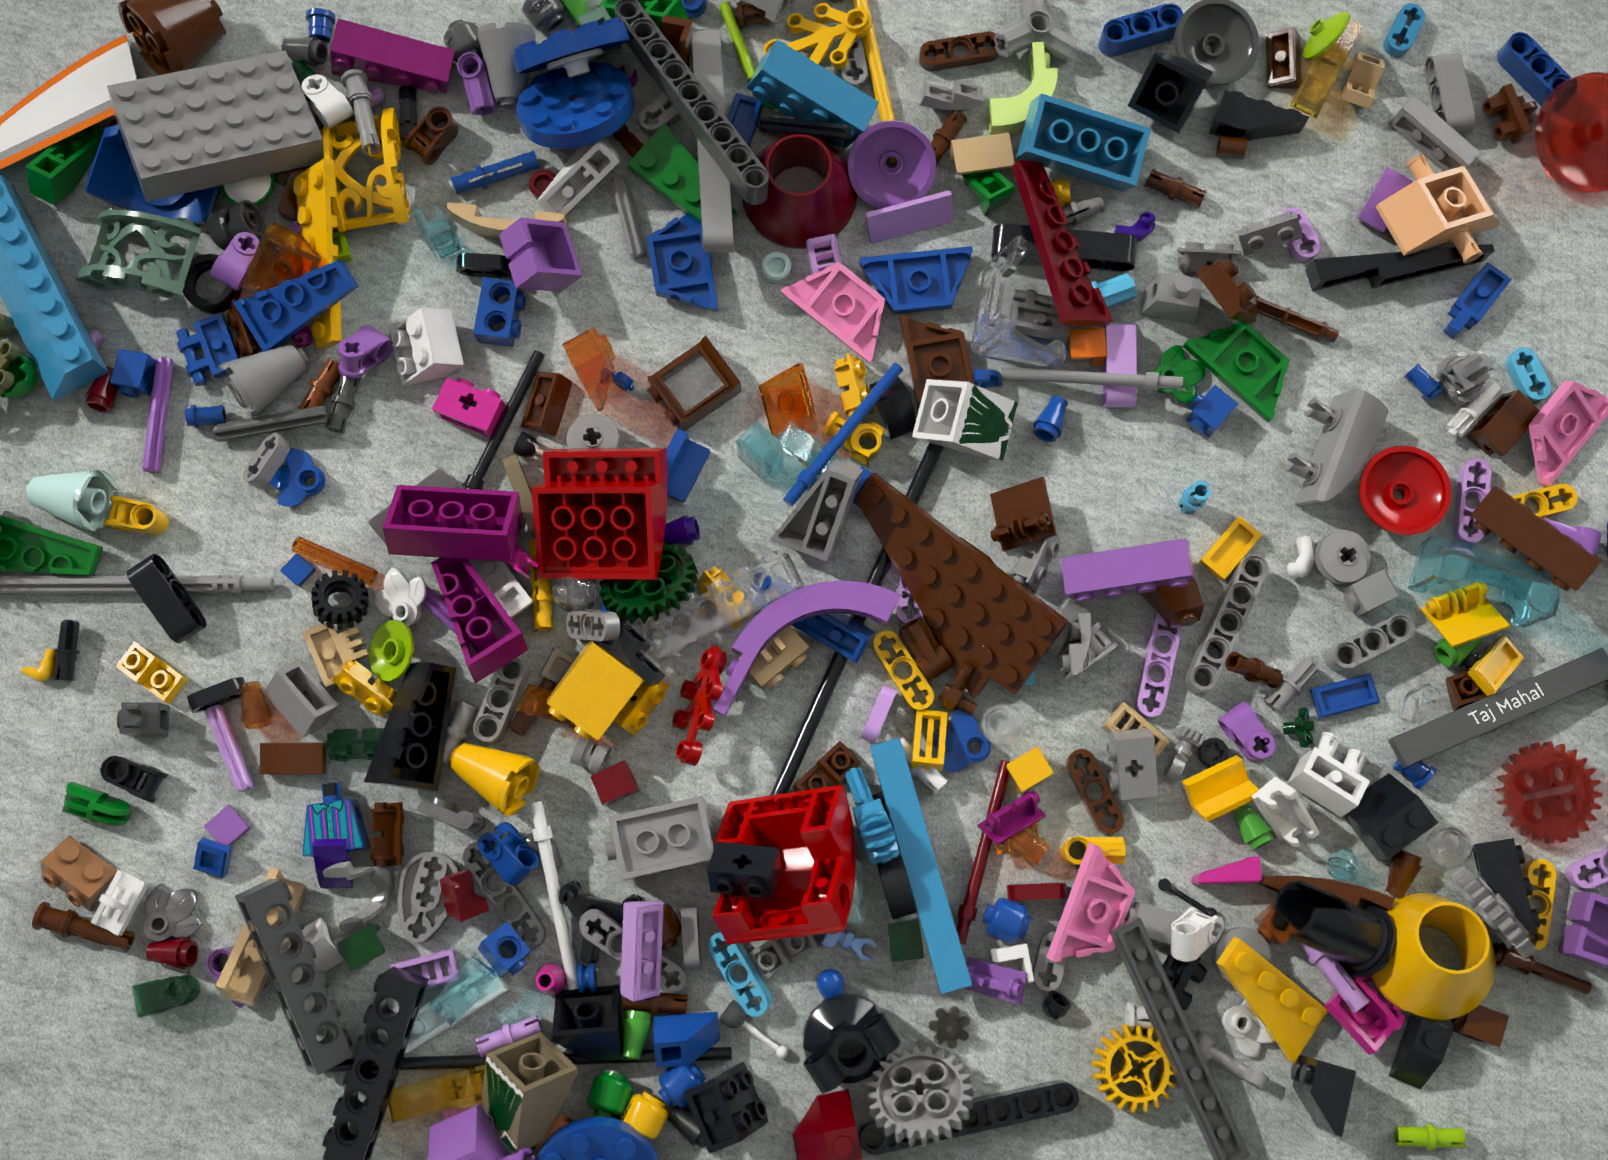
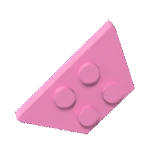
M840 262L826 267V269L818 273L809 275L797 283L786 286L780 291L782 295L870 364L873 360L883 313L884 297Z
M1565 380L1529 423L1539 485L1550 487L1608 416V397L1594 389L1585 388L1584 385L1577 382Z
M1090 842L1046 958L1054 962L1062 961L1061 958L1070 956L1080 958L1090 956L1094 952L1105 953L1114 951L1115 943L1109 931L1125 922L1136 892L1129 882L1121 877V872L1103 855V850L1100 846Z

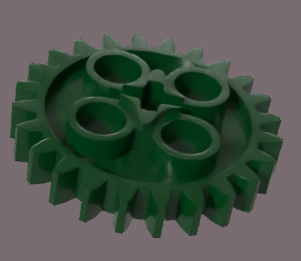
M664 541L656 580L605 579L599 582L601 586L599 594L606 610L615 612L621 622L628 618L630 623L633 624L640 618L642 623L645 624L648 617L651 616L655 621H658L659 614L661 613L670 616V608L681 609L679 605L680 600H690L687 593L695 592L693 584L698 582L696 576L698 570L691 554H687L684 547L679 549L676 543L668 547L666 541Z

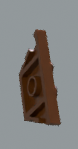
M900 316L918 411L927 379L961 381L974 384L964 331L953 328L945 329L935 323L927 321L926 324L911 320L910 316Z

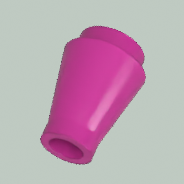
M544 964L536 972L535 985L545 995L558 994L566 984L565 972L557 964ZM546 974L551 977V984L549 986L543 983L542 980Z

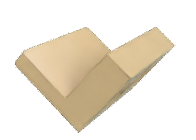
M1009 132L951 140L949 150L950 161L955 164L957 175L1008 169L1014 165Z

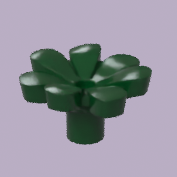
M1307 707L1299 709L1295 722L1283 723V733L1285 735L1296 734L1302 748H1308L1309 744H1313V736L1309 731H1314V722L1308 721L1309 711Z

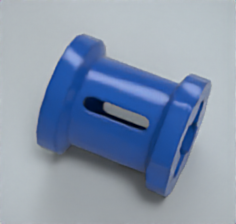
M1398 759L1393 765L1395 771L1400 770L1414 782L1413 786L1416 789L1423 787L1436 773L1434 766L1429 767L1423 761L1404 769Z

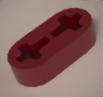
M1066 882L1007 885V898L1011 901L1067 898Z

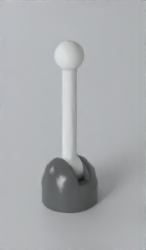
M732 1000L722 1013L719 1021L728 1028L744 1027L776 1051L778 1058H786L788 1056V1049L785 1046H778L746 1021L744 1009L738 1002Z

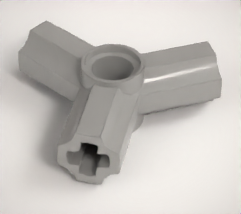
M1020 0L1022 21L996 32L993 38L996 51L1000 56L1003 55L1007 58L1027 48L1031 49L1032 42H1044V50L1067 63L1079 40L1053 25L1052 18L1047 10V0Z

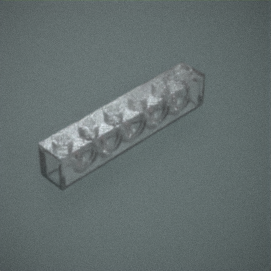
M777 550L763 556L761 558L762 563L754 568L751 565L744 566L734 572L735 577L727 582L724 579H720L707 586L708 592L700 596L697 593L688 596L689 601L680 600L682 604L680 606L681 609L671 610L670 608V616L661 613L659 614L658 621L652 620L647 624H643L640 621L631 625L652 645L644 655L655 665L767 607L776 599L789 592L805 587L788 553L779 554ZM766 572L771 577V585L768 589L763 590L759 585V578ZM736 587H740L744 592V598L739 604L735 603L732 598V592ZM710 601H713L717 606V612L712 618L705 611L706 605ZM683 615H686L690 620V627L685 632L679 626V620ZM656 629L661 630L663 633V641L659 646L653 641V633Z

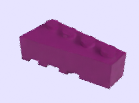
M338 18L330 49L332 75L342 76L348 70L360 69L366 72L368 81L402 87L411 86L415 89L426 90L434 94H447L454 64L455 50Z
M439 557L431 562L467 667L475 684L528 651L522 632L467 559Z

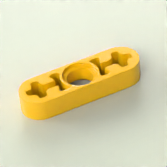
M1558 484L1512 496L1523 505H1525L1527 498L1535 499L1539 504V511L1536 515L1542 518L1564 513L1572 509L1578 500L1575 489L1568 484ZM1557 495L1566 497L1567 501L1563 503L1558 501L1549 505L1548 500Z
M892 631L880 632L873 642V650L907 705L914 711L927 710L934 700L932 688L899 636ZM881 639L893 640L895 643L892 645V650L895 655L902 652L904 656L896 658L889 665L886 660H890L891 655L886 649L883 651L879 649L882 645ZM897 664H909L912 668V675L905 680L899 679L894 672ZM916 677L920 680V682L915 683L917 690L920 693L924 691L927 693L925 697L926 703L923 705L919 701L916 703L912 701L915 694L911 687L907 691L903 688V686L912 683Z
M1535 859L1528 861L1523 866L1522 875L1523 877H1529L1531 886L1544 888V892L1532 890V896L1539 897L1543 904L1542 910L1538 913L1540 928H1535L1537 940L1531 941L1537 950H1541L1546 946L1549 938L1557 873L1551 862L1544 859ZM1540 868V871L1545 872V878H1539L1538 880V876L1533 875V870Z

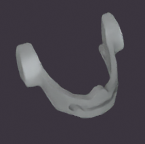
M350 861L334 864L323 871L325 877H346L347 880H352L366 873L373 874L371 882L377 887L373 900L358 915L347 918L339 923L342 932H358L369 925V920L387 908L394 890L392 875L388 869L378 866L354 868Z

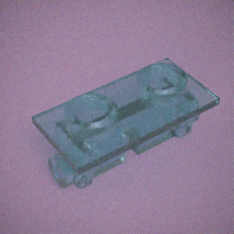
M791 420L788 422L784 432H779L773 440L777 444L776 447L778 449H783L792 457H797L798 461L807 468L825 448V445ZM835 454L831 458V460L827 463V465L822 469V471L818 475L821 476L827 467L836 458L837 454Z

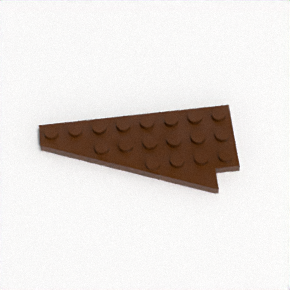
M871 474L855 499L939 643L951 658L956 672L959 671L964 661L970 662L975 667L965 683L970 696L973 698L979 696L990 678L1013 696L1016 695L1069 621L878 474Z

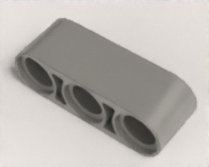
M1460 53L1429 56L1425 62V77L1433 112L1459 134L1471 133L1475 127V112L1462 56Z
M1405 614L1394 615L1332 646L1325 654L1326 665L1334 672H1344L1413 637L1415 633L1414 621ZM1392 623L1397 624L1401 628L1400 637L1392 632ZM1366 636L1373 639L1375 643L1374 651L1366 647ZM1339 650L1345 651L1348 655L1347 664L1342 663L1338 659Z
M515 658L495 671L482 702L473 730L476 737L487 744H497L504 739L530 674L529 668L521 659ZM511 665H519L521 669L519 676L515 679H508L506 675L507 669ZM500 693H507L509 697L507 705L503 708H497L495 706V698ZM494 721L497 725L496 733L491 737H485L483 734L485 724Z

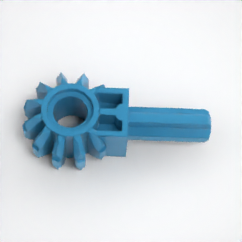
M851 768L845 774V778L856 805L852 809L868 860L874 865L889 862L891 859L898 857L899 854L891 822L880 798L877 800L873 799L863 770L861 768Z

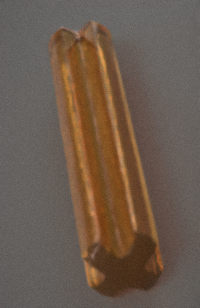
M297 537L292 545L293 552L342 573L343 570H347L350 577L355 573L358 575V580L363 579L368 585H373L378 576V571L374 568L302 537Z

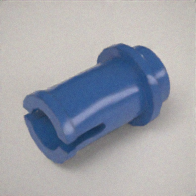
M1419 363L1404 376L1423 394L1421 397L1423 400L1427 398L1431 402L1444 390L1440 386L1442 382L1439 381L1437 383Z
M191 405V408L185 409L187 426H193L194 429H198L199 425L226 423L225 407L219 405L197 408L196 405Z

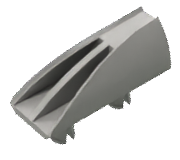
M1357 389L1334 396L1331 406L1318 401L1316 398L1309 401L1307 406L1312 408V410L1304 412V415L1324 424L1311 462L1296 453H1292L1287 460L1293 464L1284 466L1285 471L1304 479L1296 502L1297 507L1330 501L1354 479L1362 468L1376 443L1389 412L1387 407L1375 396L1367 391Z

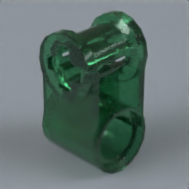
M190 975L173 976L131 986L137 1018L158 1014L170 1008L189 1004L198 997L200 992L198 980ZM182 987V988H183V992H180V993L178 994V993H177V988Z

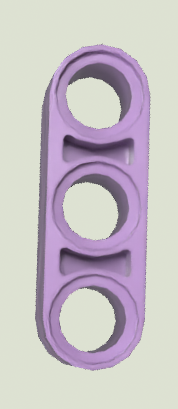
M1107 325L1105 327L1107 357L1102 365V373L1137 374L1136 325ZM1102 385L1103 406L1107 408H1135L1137 387Z

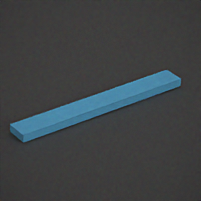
M897 738L872 745L869 748L908 877L940 994L972 986L901 739Z

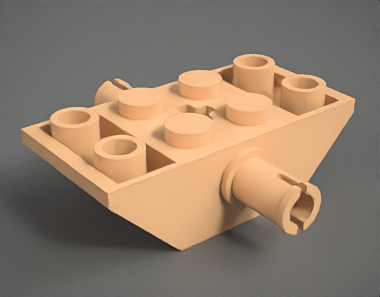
M1424 154L1416 156L1407 163V167L1410 168L1416 180L1378 203L1376 206L1377 211L1403 256L1447 242H1453L1465 264L1476 260L1482 255V251L1471 235L1495 228L1501 223L1465 166L1435 174Z

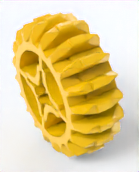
M1122 1024V1035L1115 1028L1110 1029V1034L1113 1037L1112 1041L1104 1036L1100 1038V1041L1106 1045L1105 1050L1098 1047L1094 1048V1052L1102 1056L1101 1061H1091L1092 1066L1101 1068V1071L1092 1074V1078L1094 1080H1104L1097 1086V1090L1099 1092L1109 1090L1105 1100L1111 1103L1117 1098L1116 1108L1120 1110L1125 1107L1127 1102L1128 1111L1131 1113L1136 1112L1138 1103L1144 1113L1148 1112V1101L1154 1107L1159 1108L1161 1105L1157 1097L1160 1095L1168 1100L1170 1095L1164 1089L1166 1086L1175 1089L1177 1084L1169 1080L1170 1075L1175 1076L1172 1068H1170V1063L1157 1035L1153 1038L1154 1028L1145 1029L1142 1034V1026L1137 1025L1131 1033L1128 1024ZM1142 1041L1147 1043L1153 1051L1137 1056L1129 1049L1126 1043ZM1119 1050L1121 1065L1114 1071L1115 1074L1111 1076V1061L1115 1052ZM1130 1058L1137 1063L1142 1061L1138 1067L1140 1077L1132 1072L1128 1074L1129 1070L1132 1069ZM1158 1060V1077L1155 1083L1151 1086L1152 1083L1149 1079V1071L1154 1065H1156V1061ZM1134 1080L1143 1092L1139 1094L1123 1093L1116 1085L1121 1082L1126 1083Z

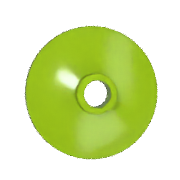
M1341 11L1326 20L1318 19L1309 29L1311 35L1303 49V57L1306 60H1312L1326 52L1344 33L1349 25L1351 15L1347 11Z
M397 620L387 621L377 629L371 640L369 663L374 675L380 678V680L395 681L410 666L414 653V640L411 630L405 623Z

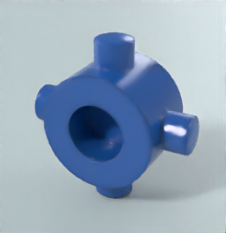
M614 371L611 374L614 378L612 382L623 391L628 389L632 391L635 386L632 385L633 380L621 371L616 373Z

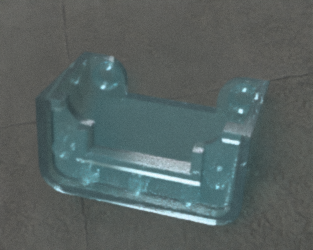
M1439 534L1432 535L1421 543L1408 589L1424 593L1433 583L1455 582L1463 577H1467L1503 589L1500 604L1507 605L1512 611L1513 617L1510 622L1512 624L1526 628L1556 616L1560 602V594L1557 587L1542 572H1538L1526 562Z

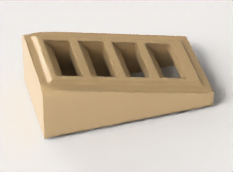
M1122 701L1101 728L1109 734L1110 732L1129 730L1133 723L1138 725L1137 729L1148 728L1158 741L1155 745L1157 759L1170 740ZM1125 715L1129 719L1120 730L1116 725Z

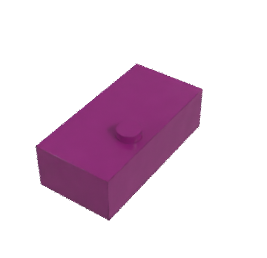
M397 485L383 525L388 553L391 555L511 562L523 519L519 492Z

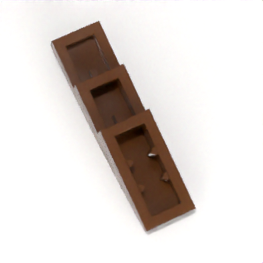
M1262 876V881L1256 883L1279 893L1290 881L1301 880L1357 906L1359 901L1384 910H1391L1395 899L1362 886L1325 878Z

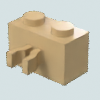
M789 626L777 634L760 652L749 675L762 690L767 686L773 689L785 678L782 674L792 666L795 670L808 659L806 654L809 652V646L793 627Z

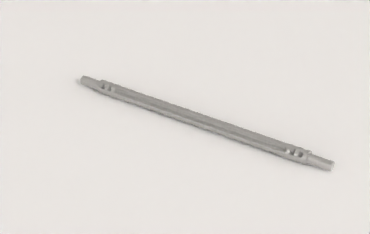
M242 575L176 576L188 594H242L244 591L274 589L273 578H244ZM0 576V594H138L127 576Z

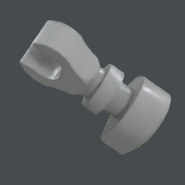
M1182 726L1176 737L1181 743L1180 745L1176 744L1174 748L1176 753L1164 773V776L1174 781H1178L1187 758L1192 757V747L1200 748L1205 738V735L1187 726Z

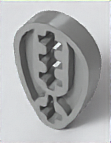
M438 852L420 853L411 858L401 872L397 901L399 920L406 939L412 943L427 942L442 928L449 918V915L446 914L439 879L460 872V869L456 862L445 854ZM436 857L438 858V864L442 865V870L434 873V879L438 880V886L431 887L430 895L435 896L434 901L428 902L425 907L423 906L424 900L419 899L421 893L427 892L428 885L424 884L423 880L424 878H429L432 870L427 868L428 862H434ZM423 913L422 926L426 927L427 931L426 933H421L417 938L416 931L412 930V925L419 923Z

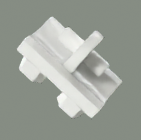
M117 870L107 892L101 894L99 898L101 903L91 923L107 929L117 936H122L149 883L123 870Z

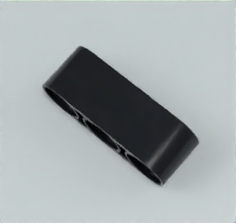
M152 554L127 570V577L131 585L166 634L175 643L180 644L206 628L207 623L202 612L162 557Z

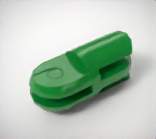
M75 782L68 783L66 787L67 794L64 798L65 805L62 812L109 826H121L128 822L131 807L126 801Z

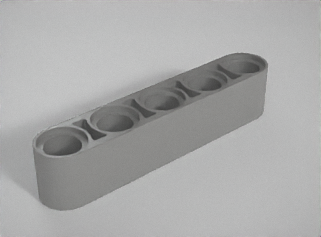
M1256 554L1249 555L1234 568L1185 674L1184 683L1191 693L1203 694L1214 688L1218 683L1225 667L1226 658L1232 652L1268 574V563L1262 556ZM1246 564L1253 565L1256 568V577H1251L1246 573ZM1233 591H1239L1243 594L1245 598L1244 604H1238L1234 601ZM1222 617L1231 621L1232 631L1222 629L1220 625ZM1209 644L1218 647L1220 651L1218 659L1212 658L1208 654L1207 648ZM1197 671L1203 672L1206 675V686H1200L1195 681V673Z

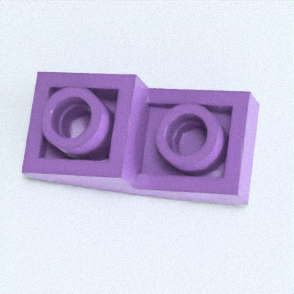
M1387 166L1371 190V195L1356 219L1383 233L1387 226L1376 209L1377 204L1413 181Z

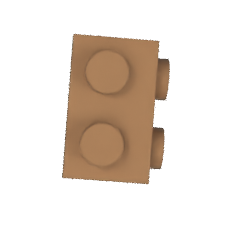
M70 835L41 860V877L43 881L51 888L55 889L58 887L65 892L67 899L77 907L82 905L89 911L95 906V898L111 884L117 870Z

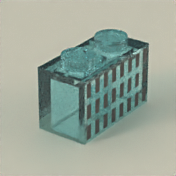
M758 421L735 441L738 458L762 481L768 476L773 478L784 467L782 464L784 461L783 445Z

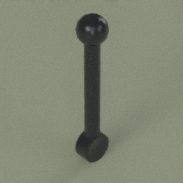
M1165 878L1158 881V888L1161 891L1168 890L1193 907L1198 908L1205 915L1211 917L1217 915V911L1214 908L1205 907L1171 886V882Z

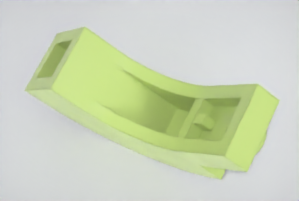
M1032 42L1029 53L1031 85L1028 89L1014 97L990 98L987 110L989 135L1009 132L1010 136L1023 133L1031 101L1041 93L1053 97L1057 83L1058 68H1050V55L1045 53L1044 42Z

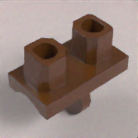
M1512 83L1504 85L1497 94L1488 98L1482 105L1486 116L1491 117L1499 114L1502 122L1497 123L1493 127L1496 140L1498 142L1510 140L1512 145L1520 143L1522 137L1532 130L1530 124L1534 120L1531 113L1538 108L1535 101L1526 103L1523 95L1517 97Z

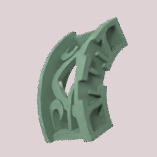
M108 208L107 211L97 215L96 221L101 223L88 265L79 269L76 280L104 291L112 288H124L125 283L136 284V290L176 301L182 295L184 283L202 229L195 227V223L186 218L179 217L177 220L139 211ZM140 232L148 242L153 253H143L136 256L126 267L125 258L117 249L129 237ZM173 236L189 239L184 255L167 254L166 251L173 252L182 247L176 242L170 243V239ZM148 263L149 269L142 271L143 265ZM171 263L181 264L176 281L173 280Z

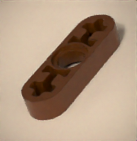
M987 31L928 41L920 48L919 63L927 71H939L992 62L999 57L993 39L996 33ZM984 43H989V45L993 47V50L988 51L987 48L984 47ZM973 44L976 45V46H975V50L977 49V53H976V54H973V51H974V46H973ZM956 46H964L968 50V54L965 57H957L953 54L952 49ZM944 49H948V50H947V58H948V59H945ZM928 52H933L934 56H937L936 60H931Z
M1086 749L1075 750L1067 757L1066 768L1095 828L1100 833L1106 835L1117 833L1123 827L1124 817L1094 755ZM1077 755L1081 759L1087 758L1089 763L1085 766L1088 775L1095 772L1097 777L1090 778L1081 784L1079 778H1083L1085 775L1081 768L1075 769L1073 766L1077 761ZM1090 783H1097L1102 787L1103 796L1100 800L1093 801L1088 798L1086 789ZM1107 800L1109 801L1110 806L1104 808L1108 815H1115L1116 820L1112 822L1114 828L1111 829L1108 825L1103 826L1101 824V820L1105 818L1101 809L1095 812L1093 806H1099Z

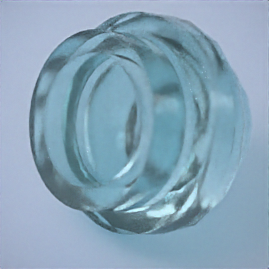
M1350 848L1337 850L1330 854L1327 859V872L1337 880L1350 881L1359 871L1357 857Z

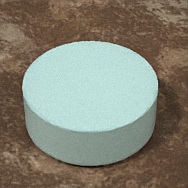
M782 252L767 254L762 261L764 277L773 283L785 281L791 273V262L788 256Z

